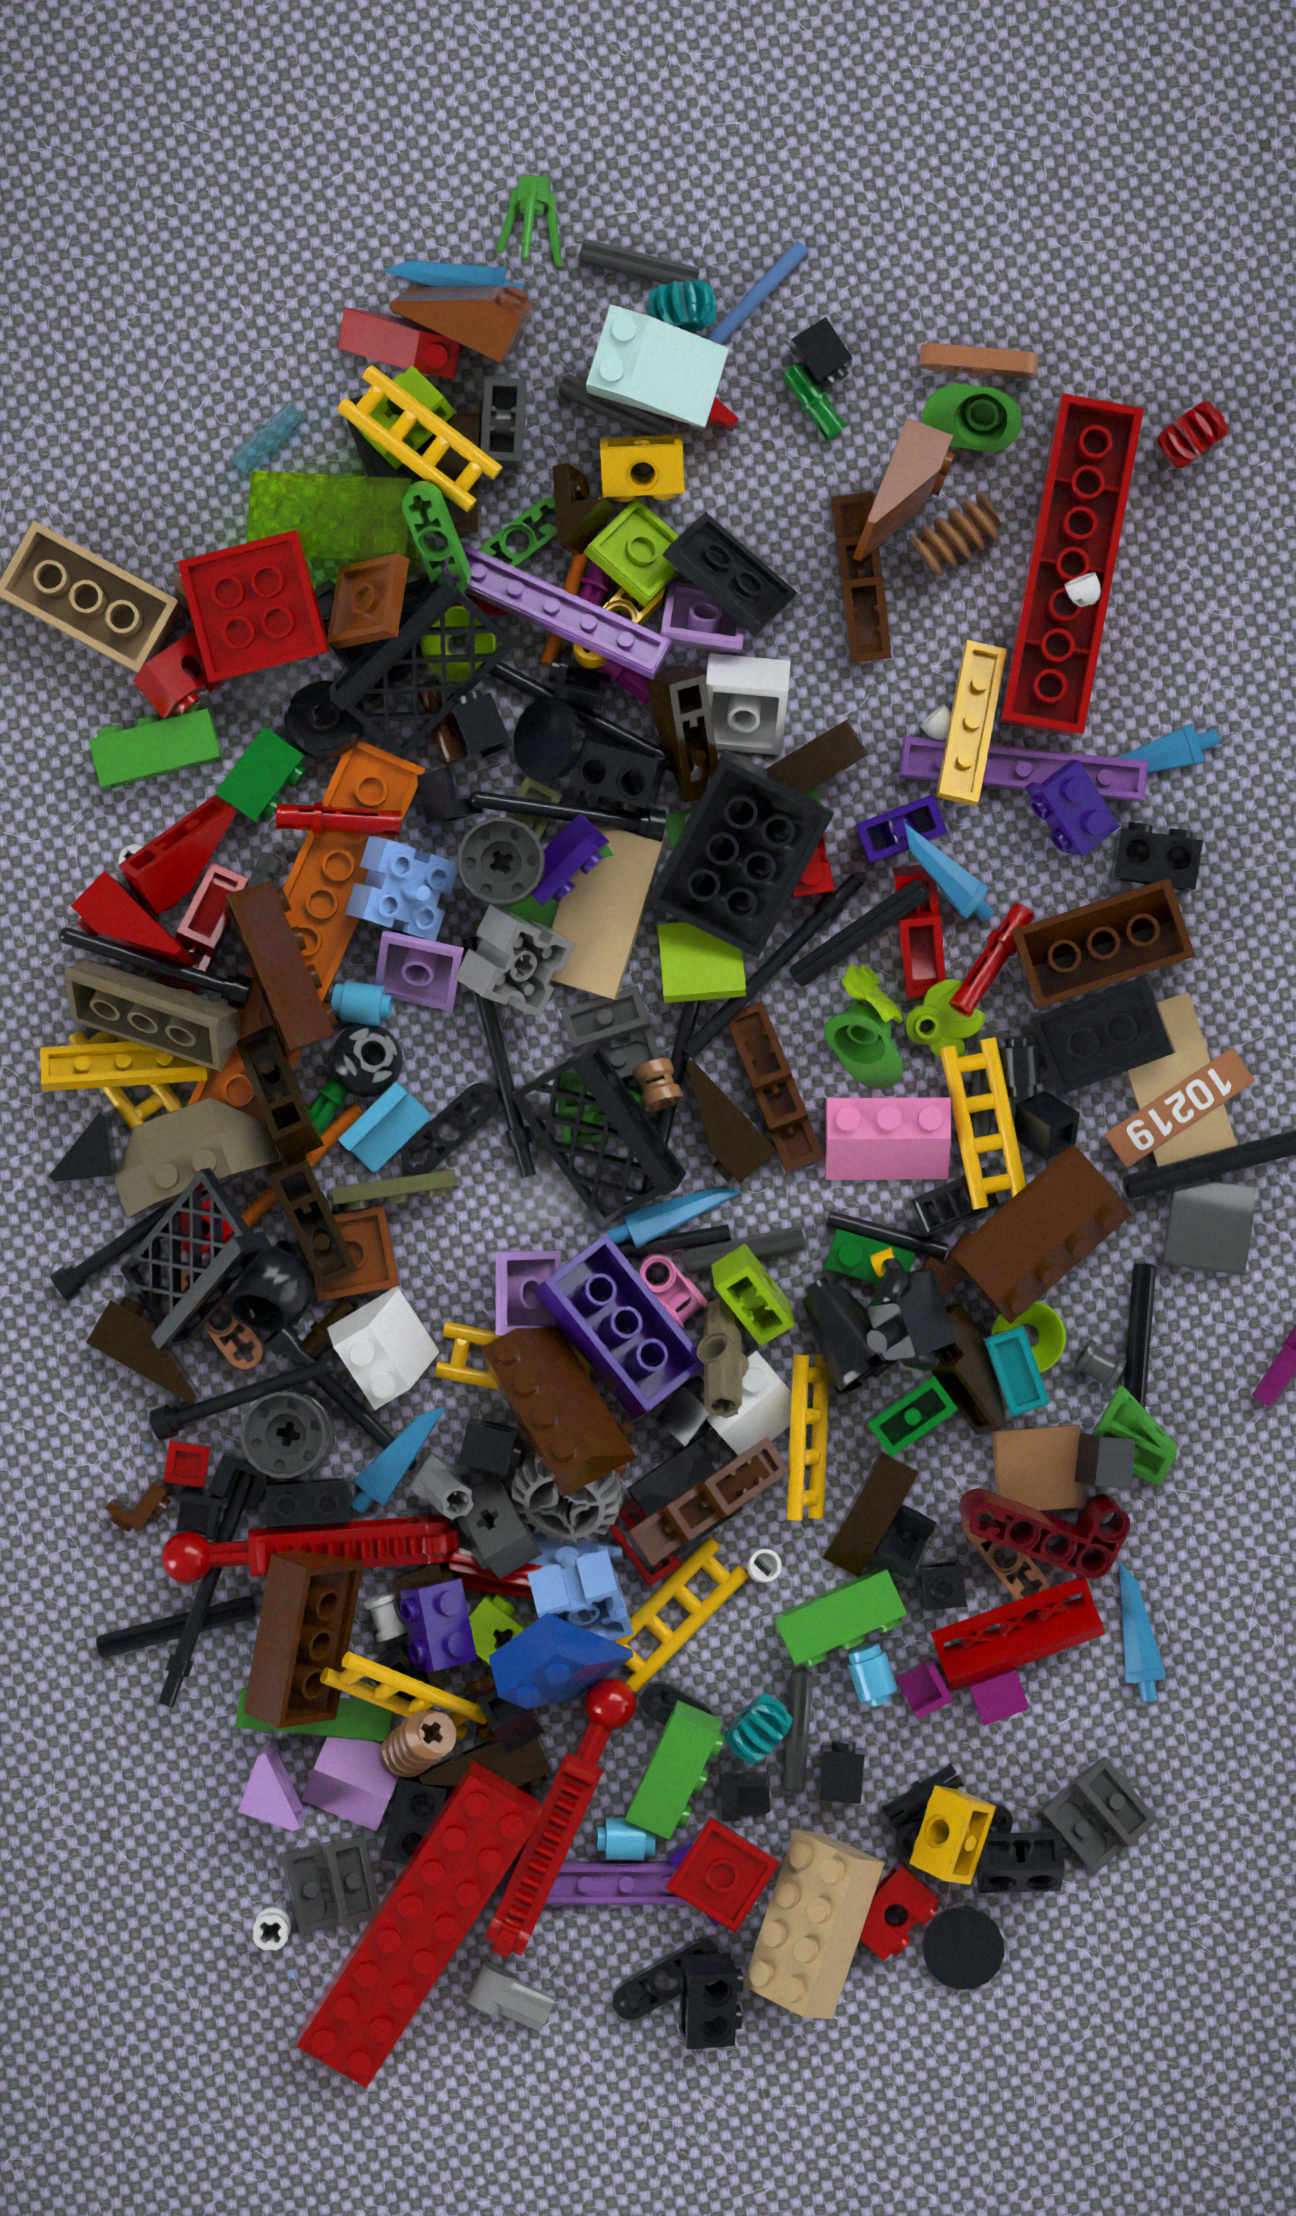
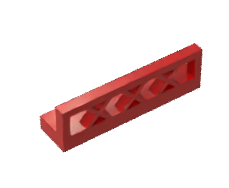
M1083 1576L930 1632L951 1691L1106 1635L1094 1605L1088 1582ZM1079 1593L1082 1595V1597L1067 1603L1063 1602L1068 1597ZM1039 1609L1037 1614L1025 1617L1026 1613ZM1001 1624L999 1628L986 1631L992 1625ZM963 1638L960 1642L944 1647L943 1643Z

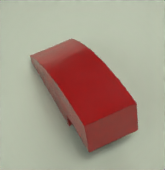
M211 862L176 932L175 938L197 960L191 967L205 972H209L232 922L224 904L226 895L245 889L249 880ZM158 975V983L177 990L186 989L197 996L201 987L164 975Z
M922 865L892 868L894 893L916 878L926 885L930 893L929 899L897 921L906 999L925 997L930 987L946 980L937 884Z

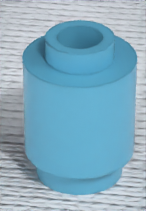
M346 981L345 985L335 984L331 1007L334 1015L340 1017L342 1022L380 1027L383 1019L389 1020L391 1017L393 995H386V986Z
M879 1643L867 1644L849 1651L847 1654L850 1662L847 1663V1667L859 1702L868 1701L869 1707H875L893 1700L891 1693L898 1690L886 1651H881Z
M605 1818L604 1827L597 1826L596 1851H604L605 1860H644L645 1856L655 1855V1833L630 1823L625 1818Z

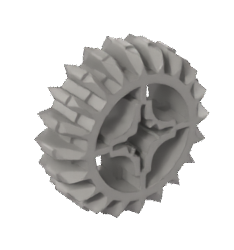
M528 1454L524 1463L520 1464L516 1470L511 1493L514 1507L518 1513H521L519 1516L522 1523L529 1524L532 1533L543 1532L545 1541L550 1537L558 1538L561 1545L566 1539H572L578 1546L583 1537L593 1542L598 1534L606 1535L610 1525H614L623 1500L621 1495V1478L616 1477L615 1470L569 1495L562 1497L538 1454Z

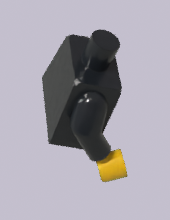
M891 1247L872 1254L870 1257L877 1276L879 1278L883 1277L878 1295L868 1305L867 1312L873 1326V1330L867 1334L869 1347L876 1353H882L883 1357L887 1360L900 1359L902 1364L908 1367L909 1370L928 1371L933 1369L937 1359L931 1351L953 1344L957 1339L932 1268L906 1272L901 1263L894 1258Z

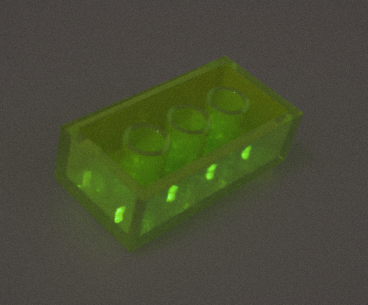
M251 470L246 543L299 530L307 561L356 563L399 553L409 559V567H418L419 551L402 509V501L409 487L417 481L409 478ZM420 495L417 496L414 502L415 505L422 504Z

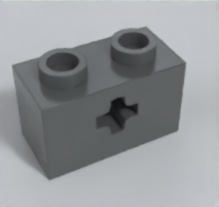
M485 377L480 449L503 466V468L522 469L527 401L526 379Z
M498 1475L472 1490L471 1499L474 1506L467 1516H460L457 1518V1521L469 1540L474 1538L477 1545L471 1548L483 1569L490 1567L499 1579H502L542 1554L528 1524L522 1523L519 1516L521 1513H518L514 1507L511 1491Z

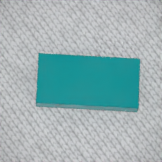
M1023 1325L983 1338L1011 1417L1051 1404Z

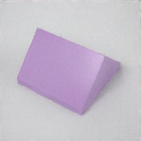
M670 581L660 635L671 639L672 646L741 656L745 629L740 627L734 618L716 602L707 598L697 585Z
M383 930L374 985L386 986V995H393V999L453 1012L459 987V981L454 978L465 957L466 949Z
M498 1250L496 1252V1335H505L516 1328H560L561 1330V1327L532 1292L533 1289L561 1268V1251Z
M327 1736L301 1800L377 1831L399 1776L392 1773L385 1766L381 1757V1743L372 1740Z
M273 1740L265 1743L257 1756L238 1812L281 1828L295 1831L301 1828L307 1812Z

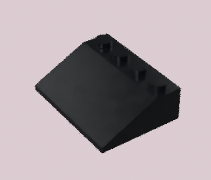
M724 748L651 890L648 903L759 958L827 829L834 812L764 768Z

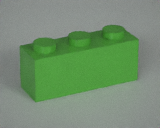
M196 704L184 714L177 710L176 717L161 720L160 714L136 720L137 727L122 730L121 725H113L97 730L98 737L88 739L100 787L104 790H109L224 760L212 712L208 708L201 710L200 704Z
M881 1566L774 1615V1620L795 1666L803 1662L805 1667H810L828 1658L826 1652L841 1645L843 1650H847L864 1642L865 1638L863 1635L878 1628L880 1633H884L902 1624L901 1617L908 1614L887 1568Z
M677 1700L628 1805L626 1821L669 1840L676 1827L683 1830L692 1810V1807L687 1805V1802L692 1792L700 1794L709 1773L703 1769L708 1757L716 1759L725 1740V1736L720 1734L722 1719Z

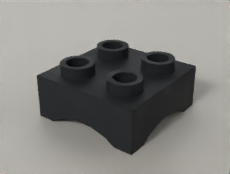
M695 1441L682 1448L629 1486L627 1490L644 1515L648 1517L714 1472L715 1469ZM741 1506L727 1517L721 1518L691 1541L682 1544L671 1552L673 1556L678 1557L709 1532L743 1510V1507Z

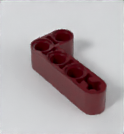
M980 1488L969 1490L962 1496L959 1502V1513L971 1531L978 1537L1090 1579L1101 1578L1107 1574L1130 1529V1518L1116 1499L1108 1494H1098L1090 1498L1085 1504L1076 1524ZM987 1510H989V1512L995 1518L994 1520L989 1514H986ZM1108 1513H1114L1110 1521L1100 1524L1103 1516ZM1025 1521L1024 1526L1020 1530L1010 1532L1014 1524ZM1061 1535L1057 1543L1046 1546L1050 1538ZM1096 1549L1093 1556L1088 1559H1082L1087 1551Z

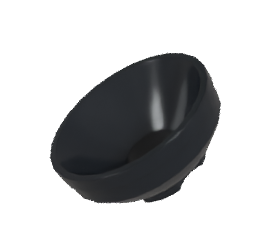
M355 1024L341 1031L333 1040L329 1049L328 1063L333 1078L346 1092L359 1097H375L386 1092L397 1081L402 1070L403 1056L398 1041L388 1030L381 1026ZM372 1043L380 1048L383 1055L380 1064L370 1065L364 1061L361 1055V1048L364 1044Z

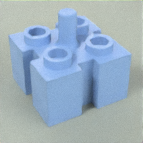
M369 835L359 866L368 869L364 885L354 883L345 914L386 926L389 929L436 942L445 914L444 910L436 907L441 893L451 895L458 872V863L430 853L416 851L415 848L389 839Z
M608 1550L587 1553L580 1558H577L575 1554H566L561 1559L563 1569L560 1567V1564H551L542 1567L540 1570L527 1573L539 1618L549 1613L611 1641L634 1634L624 1595L618 1578L615 1575Z

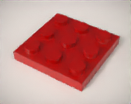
M299 530L285 532L177 561L209 683L223 681L330 652Z

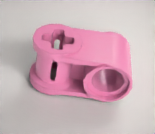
M656 1253L647 1255L642 1259L638 1267V1274L681 1329L684 1328L683 1323L701 1307L708 1308L709 1302L688 1277L685 1278L668 1257ZM654 1262H661L668 1267L667 1278L657 1284L649 1282L645 1274L647 1267ZM689 1298H691V1299H690L689 1301H687L683 1306H681L686 1300H688Z

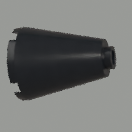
M823 1277L805 1289L807 1296L803 1299L802 1303L831 1383L839 1396L863 1386L862 1381L871 1376L876 1378L900 1360H887L883 1357L882 1353H876L869 1347L867 1334L873 1330V1326L867 1312L868 1309L838 1280L835 1279L828 1282Z

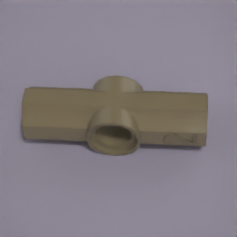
M719 1298L709 1302L707 1310L704 1311V1338L700 1341L696 1353L697 1357L704 1364V1408L711 1416L717 1415L728 1418L738 1414V1409L742 1405V1377L748 1370L749 1361L742 1352L741 1321L725 1300Z

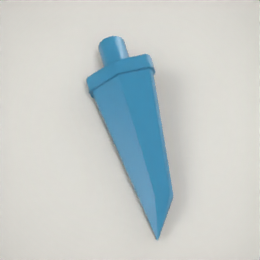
M409 260L384 270V272L430 287L501 286L505 288L506 285H511L523 291L525 290V284L506 281L507 268L500 266L490 267Z
M1191 723L1117 758L1149 761L1147 774L1193 764L1198 765L1205 762L1202 750L1219 745L1220 739L1216 729L1196 735Z
M904 823L909 849L954 906L956 913L962 919H967L974 913L981 921H988L993 916L994 910L984 900L988 890L987 885L983 881L976 879Z
M715 1187L635 1209L623 1216L625 1224L607 1230V1234L615 1245L632 1239L637 1249L745 1191Z
M446 1407L420 1414L374 1461L357 1475L354 1481L362 1490L352 1501L354 1509L360 1513H365L374 1500L382 1506L388 1504Z
M1118 1560L1125 1683L1138 1682L1141 1702L1155 1701L1158 1698L1154 1680L1166 1678L1165 1667L1162 1665L1138 1581Z

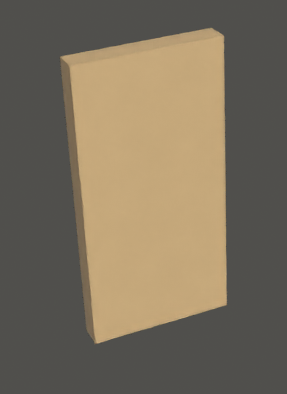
M594 825L610 842L608 847L614 856L603 858L587 875L581 871L571 881L575 888L560 901L552 929L573 941L576 945L563 972L554 971L550 981L617 1000L665 844L612 827Z
M1189 992L1157 1002L1176 1053L1126 1071L1138 1111L1211 1062ZM1224 1103L1153 1150L1152 1155L1156 1167L1237 1145Z

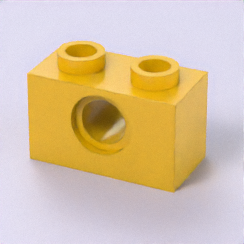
M682 434L600 438L603 498L611 497V500L615 502H628L634 500L635 496L652 495L653 499L668 500L675 498L676 494L685 493ZM637 463H648L653 467V471L644 477L637 476L631 471Z
M935 1785L927 1803V1810L919 1835L915 1840L909 1864L943 1881L971 1885L996 1806L960 1789Z

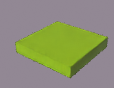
M637 498L583 552L644 607L679 573L672 563L662 555L679 535Z
M687 922L657 924L664 1003L746 996L743 953L741 949Z

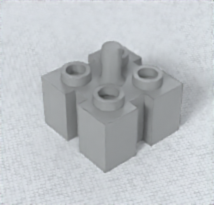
M490 904L476 932L479 936L477 938L478 948L476 951L468 949L454 979L484 998L504 1005L509 1003L518 1010L541 1017L554 990V987L548 983L554 971L563 972L576 943L544 924L525 917L522 919L512 912Z

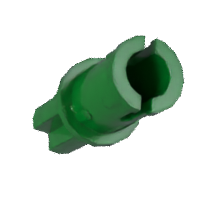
M795 363L782 374L783 379L802 404L801 412H807L826 442L847 427V424L844 423L826 397L829 395L828 392L820 390L802 363Z
M332 1075L322 1089L320 1087L317 1088V1091L320 1093L310 1106V1111L320 1136L340 1106L345 1107L346 1104L343 1101L348 1095V1092L337 1084Z

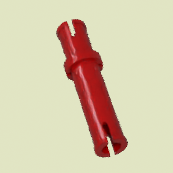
M315 802L314 805L277 803L276 829L313 831V835H322V832H344L400 837L401 810L339 808L323 806V802Z
M1013 903L997 930L990 932L986 938L988 944L970 969L959 989L948 1002L956 1012L966 1017L972 1016L977 1004L992 984L1009 956H1014L1016 953L1012 930L1028 925L1034 920V913L1022 904Z

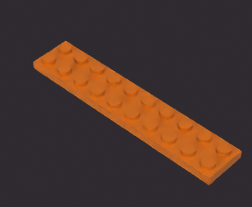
M360 740L354 748L341 756L321 802H323V806L339 808L401 810L402 827L419 788L417 775L424 774L426 769ZM308 831L283 887L291 911L286 912L285 915L290 927L298 926L307 949L302 950L301 954L306 966L313 964L319 975L322 987L316 989L322 1005L361 920L346 915L345 911L354 883L363 885L365 883L368 869L359 866L370 834L322 832V835H313V831ZM370 835L395 841L397 838L396 836ZM250 965L245 976L253 978V984L245 1008L242 1010L233 1007L239 1010L242 1034L239 1039L270 1025L274 1027ZM235 1045L221 1072L208 1068V1080L197 1082L187 1106L208 1098H214L266 1122L238 1048ZM303 1049L287 1055L293 1071Z

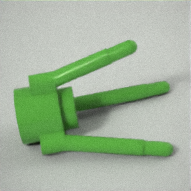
M523 175L518 178L517 190L511 191L510 206L496 249L498 253H503L519 208V212L525 214L521 259L527 260L531 246L534 216L543 215L544 209H546L554 266L556 268L562 267L555 211L556 194L550 193L551 181L549 179L536 175Z

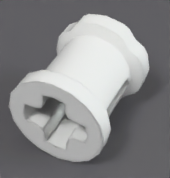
M396 1590L364 1602L365 1609L370 1610L378 1631L375 1636L377 1642H382L408 1632L406 1623L400 1614Z
M268 1907L259 1913L253 1925V1941L259 1948L265 1951H275L284 1946L292 1926L287 1912L278 1907ZM265 1922L270 1926L277 1922L280 1925L278 1935L272 1932L267 1936L264 1933Z

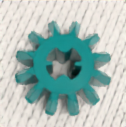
M701 280L673 281L670 284H661L658 288L649 292L647 314L690 333L702 331L705 327H710L715 323L716 297L713 294L712 286Z
M768 1693L762 1694L754 1698L748 1706L744 1707L740 1714L736 1715L735 1720L725 1732V1741L739 1759H743L749 1765L763 1760L781 1742V1739L788 1733L793 1718L777 1698L774 1699Z

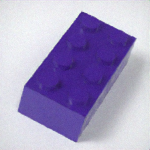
M607 1233L591 1243L532 1290L633 1420L649 1412L704 1366L697 1357L695 1345Z

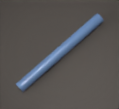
M796 241L705 339L722 345L809 252L801 242Z

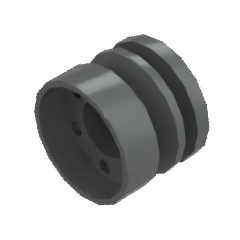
M492 817L477 823L465 834L458 849L457 868L463 884L478 900L493 906L511 907L526 901L531 896V893L540 885L545 874V855L539 838L526 824L513 818ZM498 853H501L503 857L511 855L514 859L509 863L511 871L507 874H504L501 870L494 872L491 869L496 863L494 856Z
M274 1392L259 1398L247 1410L241 1424L240 1443L246 1458L258 1471L273 1478H293L315 1471L328 1459L335 1444V1424L330 1411L318 1398L305 1392ZM292 1423H294V1430L300 1433V1439L292 1440L289 1445L288 1437L282 1435L283 1428H290Z

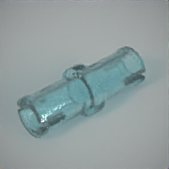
M288 400L266 424L262 426L259 423L254 428L256 433L234 454H231L229 456L230 459L246 476H249L250 472L272 451L277 453L282 449L280 444L305 422L306 418Z

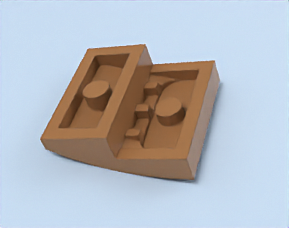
M1069 1424L1039 1428L1024 1427L992 1432L996 1494L1039 1511L1084 1507V1484L1075 1482L1080 1425Z

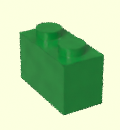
M264 726L215 792L257 824L263 818L270 821L276 814L277 803H283L279 796L288 785L294 788L305 775L307 768L303 764L307 758Z
M930 1373L867 1418L865 1422L892 1458L956 1412L958 1408L936 1377Z

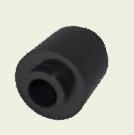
M1030 1037L1005 1038V1046L998 1047L1008 1097L1038 1094L1037 1084H1041L1038 1044H1030Z

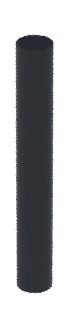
M831 1210L826 1226L941 1259L945 1258L948 1249V1243Z
M726 1224L659 1236L637 1249L633 1241L619 1243L616 1246L625 1258L628 1259L729 1241L731 1237L729 1226Z

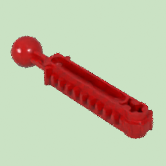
M439 1514L361 1520L348 1523L248 1529V1541L209 1543L200 1534L185 1531L174 1535L166 1542L162 1549L161 1561L164 1570L171 1578L177 1582L190 1584L201 1580L208 1574L211 1568L250 1565L251 1577L266 1576L272 1553L297 1550L359 1559L364 1561L363 1568L443 1563L449 1561L452 1550L459 1549L457 1526H450V1518Z
M601 1679L593 1684L586 1693L584 1705L586 1714L590 1719L575 1755L567 1752L543 1804L541 1819L527 1840L484 1937L485 1940L494 1943L491 1952L508 1959L511 1952L522 1956L604 1771V1768L597 1764L611 1732L627 1725L635 1715L637 1706L635 1694L631 1687L620 1679Z

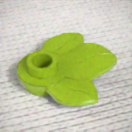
M850 964L846 968V975L842 977V983L848 994L860 1002L869 1001L885 1023H888L893 1018L900 1024L903 1021L901 1011L878 988L879 979L877 975L866 965L859 967L855 964Z
M959 979L944 980L930 987L925 994L923 1003L911 1009L905 1018L904 1027L908 1037L916 1044L928 1045L935 1056L941 1058L940 1048L956 1045L958 1057L965 1056V1045L962 1039L977 1033L986 1021V1015L978 1008H975L971 1017L963 1016L951 1008L948 1002L962 984ZM926 1019L932 1020V1027L929 1031H920L919 1026L922 1021Z

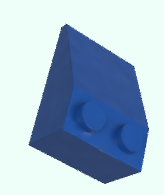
M546 1613L490 1655L489 1659L498 1697L525 1709H531L576 1699L590 1689L593 1684L605 1678L632 1658L633 1653L631 1649Z

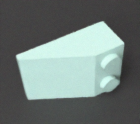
M610 304L586 382V390L589 394L705 429L729 348L651 316Z

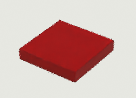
M709 1816L665 1888L736 1933L779 1866L780 1861Z

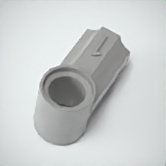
M434 1453L430 1454L408 1486L416 1495L435 1506L443 1515L451 1520L458 1516H467L474 1506L471 1499L472 1490L459 1478L462 1473Z
M484 1962L467 1997V2002L484 2013L493 2016H500L502 2014L537 2031H541L550 2014L555 1997L516 1980L517 1977L512 1972L501 1966Z

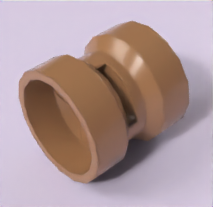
M655 1059L643 1063L632 1070L636 1085L641 1086L643 1091L641 1101L645 1111L662 1110L679 1103L683 1099L680 1086L675 1084L672 1078L674 1068L671 1059Z

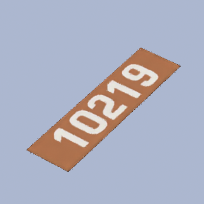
M1232 1047L1105 1133L1104 1136L1125 1167L1128 1168L1255 1082V1079Z

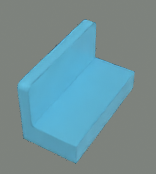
M396 1081L338 1141L348 1151H352L372 1172H377L431 1118V1114Z

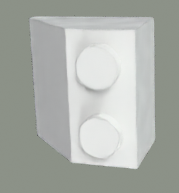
M709 653L706 684L716 749L724 750L725 748L729 751L781 755L789 691L790 661Z
M398 1286L327 1328L334 1349L374 1410L411 1389L439 1353L436 1344Z
M756 1348L745 1355L748 1358L749 1367L746 1374L742 1377V1405L738 1409V1414L728 1418L710 1415L707 1419L737 1455L766 1437L771 1442L790 1426L792 1391ZM703 1391V1392L700 1393L699 1395L704 1399V1391Z

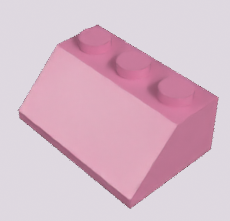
M951 1097L825 1098V1180L948 1179L951 1147Z

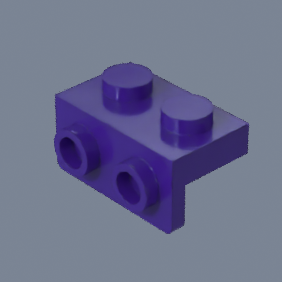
M1071 759L1041 784L1031 782L1025 787L1031 797L1029 800L1031 809L1039 818L1046 821L1052 831L1049 833L1050 839L1061 852L1084 856L1120 827L1079 760Z
M583 814L576 816L543 850L545 855V874L540 885L531 893L541 906L553 899L557 903L562 901L575 888L571 881L581 871L587 875L603 859L600 852L610 842Z
M453 1578L419 1588L400 1590L401 1601L399 1609L401 1617L406 1623L409 1636L407 1645L408 1655L417 1671H437L477 1660L461 1578Z

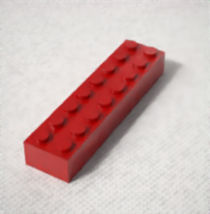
M1065 393L1058 400L998 721L1000 724L1079 738L1084 734L1144 408ZM1095 572L1101 588L1099 599L1095 604L1080 607L1072 602L1064 585L1079 576Z
M472 1760L429 1830L411 1855L409 1862L400 1872L300 2028L296 2047L367 2088L541 1819L542 1802Z

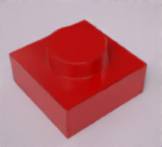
M175 1440L169 1441L163 1482L205 1488L212 1446Z

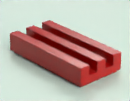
M633 1498L624 1505H621L617 1520L622 1518L628 1529L636 1525L628 1513L632 1509H635L642 1520L647 1518ZM616 1523L610 1525V1532L648 1587L682 1565L679 1557H675L670 1553L667 1557L671 1562L664 1566L660 1560L654 1564L657 1571L651 1575Z

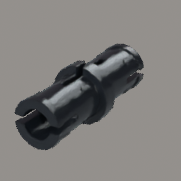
M951 1763L921 1783L918 1780L911 1784L912 1789L887 1805L881 1806L887 1817L903 1809L889 1818L895 1829L924 1809L927 1810V1803L935 1785L954 1789L964 1786L959 1775L943 1783L957 1774Z

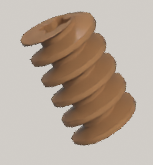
M981 492L976 494L977 506L969 500H965L962 503L963 515L954 508L948 511L949 523L943 518L937 517L934 520L935 532L925 525L921 527V541L914 535H909L923 562L940 577L944 575L941 562L946 561L955 568L958 566L956 553L960 552L967 559L972 558L969 546L972 543L983 551L986 549L983 538L985 535H988L995 542L1000 540L997 529L1001 526L1000 520L991 503Z
M423 1710L414 1713L384 1738L381 1745V1757L385 1766L392 1773L400 1777L413 1778L422 1774L453 1749L456 1742L454 1723L443 1712Z

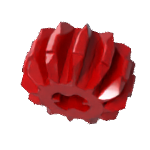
M1210 401L1201 402L1159 434L1157 443L1162 449V454L1168 461L1172 462L1175 468L1188 466L1225 438L1229 431V426L1224 421L1225 417L1218 408L1215 409Z

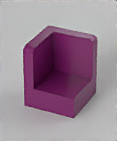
M932 1658L895 1676L917 1719L954 1701Z
M1015 1668L967 1685L978 1717L984 1726L1029 1708Z

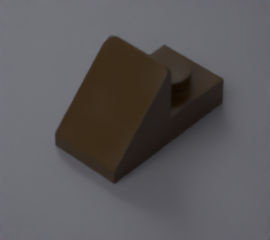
M565 463L552 466L558 545L573 555L583 554L587 546L614 513L615 506L602 497L588 499L590 489L587 478L570 464Z

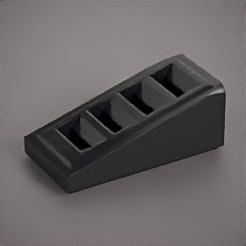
M981 1168L983 1178L988 1177L985 1168ZM966 1175L908 1199L925 1238L1000 1206L996 1194L990 1193L986 1194L989 1206L973 1210ZM962 1187L970 1205V1209L963 1211L955 1189ZM946 1193L956 1214L948 1217L940 1198L941 1195ZM930 1200L933 1201L941 1220L935 1224L925 1202Z

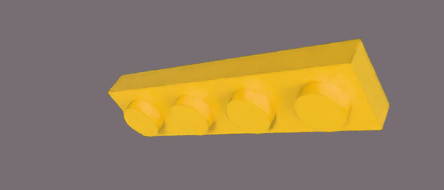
M967 640L964 644L936 798L974 807L979 802L1007 649L971 640Z
M133 1041L40 1047L41 1087L43 1092L208 1080V1067Z

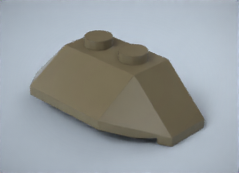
M208 1098L134 1126L114 1180L128 1218H132L176 1201L201 1169L211 1168L220 1184L281 1162L266 1122L214 1098Z

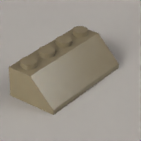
M88 959L67 967L63 973L72 1021L221 1072L242 1034L239 1010L234 1009L227 1003L212 1002L196 996L189 990H177L160 984L151 977H139L124 972L113 964H101Z

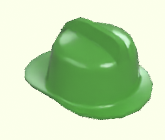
M949 384L937 389L928 398L923 409V423L953 435L949 445L951 447L982 452H997L1009 447L1017 439L1022 428V415L1017 403L1008 394L993 387Z
M856 999L842 1014L836 1015L827 1021L824 1026V1037L844 1068L855 1080L875 1089L890 1088L899 1082L903 1075L904 1064L899 1052L891 1041L890 1021L885 1023L874 1007L866 1006L863 1002Z

